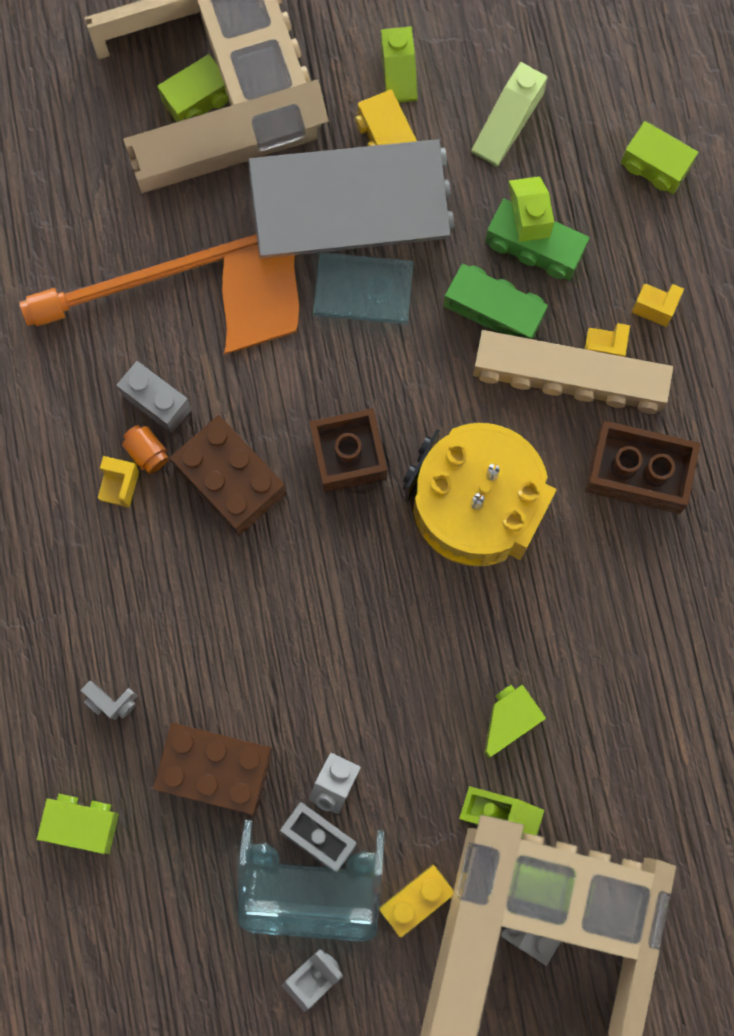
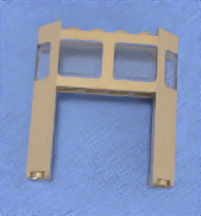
M141 0L84 17L99 60L110 56L105 40L199 12L231 106L123 138L141 193L249 161V158L266 156L318 140L317 127L329 122L319 80L310 81L306 66L300 67L298 58L301 57L300 48L296 38L290 39L288 31H291L292 28L287 12L281 13L279 4H282V0Z
M480 815L478 828H468L420 1036H477L501 926L623 956L624 959L608 1036H642L676 866L650 858H644L643 864L622 859V864L619 865L609 862L611 855L590 850L589 856L577 854L578 847L574 845L556 842V847L553 848L543 845V837L523 833L521 839L523 824Z

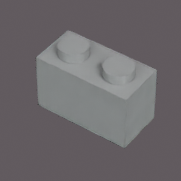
M138 361L134 363L116 385L122 397L171 434L192 410L188 398Z
M302 802L299 803L280 830L281 835L335 874L339 872L357 845V842Z

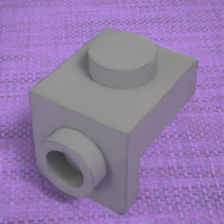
M89 681L81 689L87 696L83 702L97 715L103 711L113 720H116L119 716L122 719L125 718L136 706L134 700L138 695L129 688L116 702L92 681Z
M330 753L314 784L309 801L315 803L324 811L339 814L361 767Z
M518 907L514 912L515 914L539 919L521 907ZM505 927L501 934V937L546 966L561 943L559 940Z
M318 950L282 984V987L305 1012L329 988L338 982L343 975L339 971V966L335 959L328 954H324L322 950Z

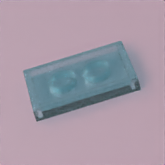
M320 253L313 315L408 324L414 261Z

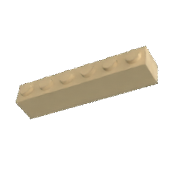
M482 330L473 376L479 377L481 381L495 384L498 381L511 383V386L517 389L526 390L533 387L543 389L542 391L548 395L558 396L565 393L574 395V398L580 401L590 402L596 399L606 401V404L611 407L623 408L627 405L638 407V411L643 413L655 414L657 411L662 412L668 402L673 366Z

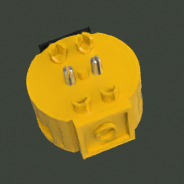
M471 423L453 428L450 434L439 442L440 430L438 429L432 438L426 436L418 452L420 455L417 462L419 463L417 466L411 464L404 477V486L402 490L406 491L405 502L408 503L417 486L413 514L416 525L425 541L446 559L467 566L497 564L505 561L508 555L521 560L557 490L545 483L548 476L537 451L526 439L516 432L490 423Z

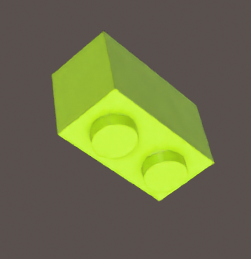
M210 54L157 86L161 101L176 122L205 114L213 108H220L229 100L218 65Z
M644 121L626 148L621 164L630 173L638 176L641 175L651 181L657 189L668 191L674 195L691 169L699 152Z
M59 793L57 800L47 798L37 840L102 854H110L119 813L110 811L111 804L91 800L90 807L77 804L78 797Z

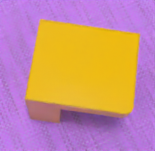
M644 284L631 313L667 327L684 288L672 284L667 293Z
M617 323L614 332L589 328L586 336L585 350L625 357L630 325Z
M103 456L100 469L104 477L98 499L129 508L140 471L135 463Z

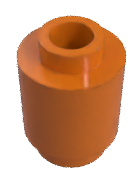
M136 425L124 434L125 441L122 446L141 470H146L148 474H153L169 461V457L166 455L167 449L148 426L140 427Z

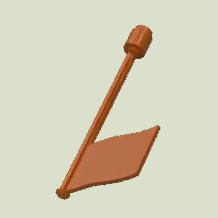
M257 234L66 294L64 292L58 293L56 288H51L26 296V300L19 302L27 326L35 324L38 327L66 318L64 311L70 310L69 307L224 259L222 293L227 325L224 355L295 333L299 318V300L294 270L295 255L259 259Z

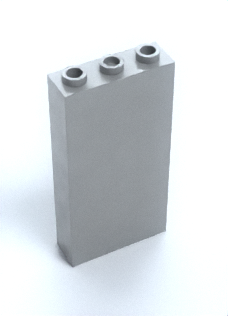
M440 139L249 158L248 168L259 259L446 239L450 236V230H454V218L452 211H447L446 199H450V183L448 179L444 180L443 167L447 166V155L445 148H440Z

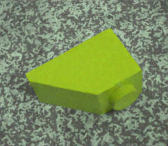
M412 26L381 29V56L385 90L392 89L398 103L418 101Z
M541 177L508 181L518 242L550 238L554 226V217L549 192Z
M510 685L495 696L498 702L492 706L484 751L487 759L546 719L523 685L517 689Z
M469 786L459 819L478 825L480 815L523 824L522 839L523 833L537 836L544 810L515 798Z

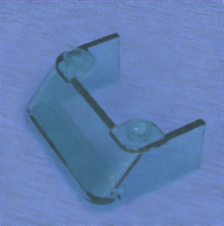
M245 820L238 863V915L240 926L249 932L351 941H367L374 938L377 934L385 831L377 832L376 854L369 852L354 854L348 860L347 869H340L335 874L325 867L279 864V854L274 848L267 844H252V821Z

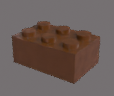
M219 414L170 457L178 472L238 536L287 494L285 484Z
M603 421L597 433L585 492L681 514L689 503L701 443Z
M171 722L153 790L256 816L273 749L269 746Z

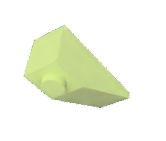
M520 62L504 87L471 153L498 167L544 95L548 76Z

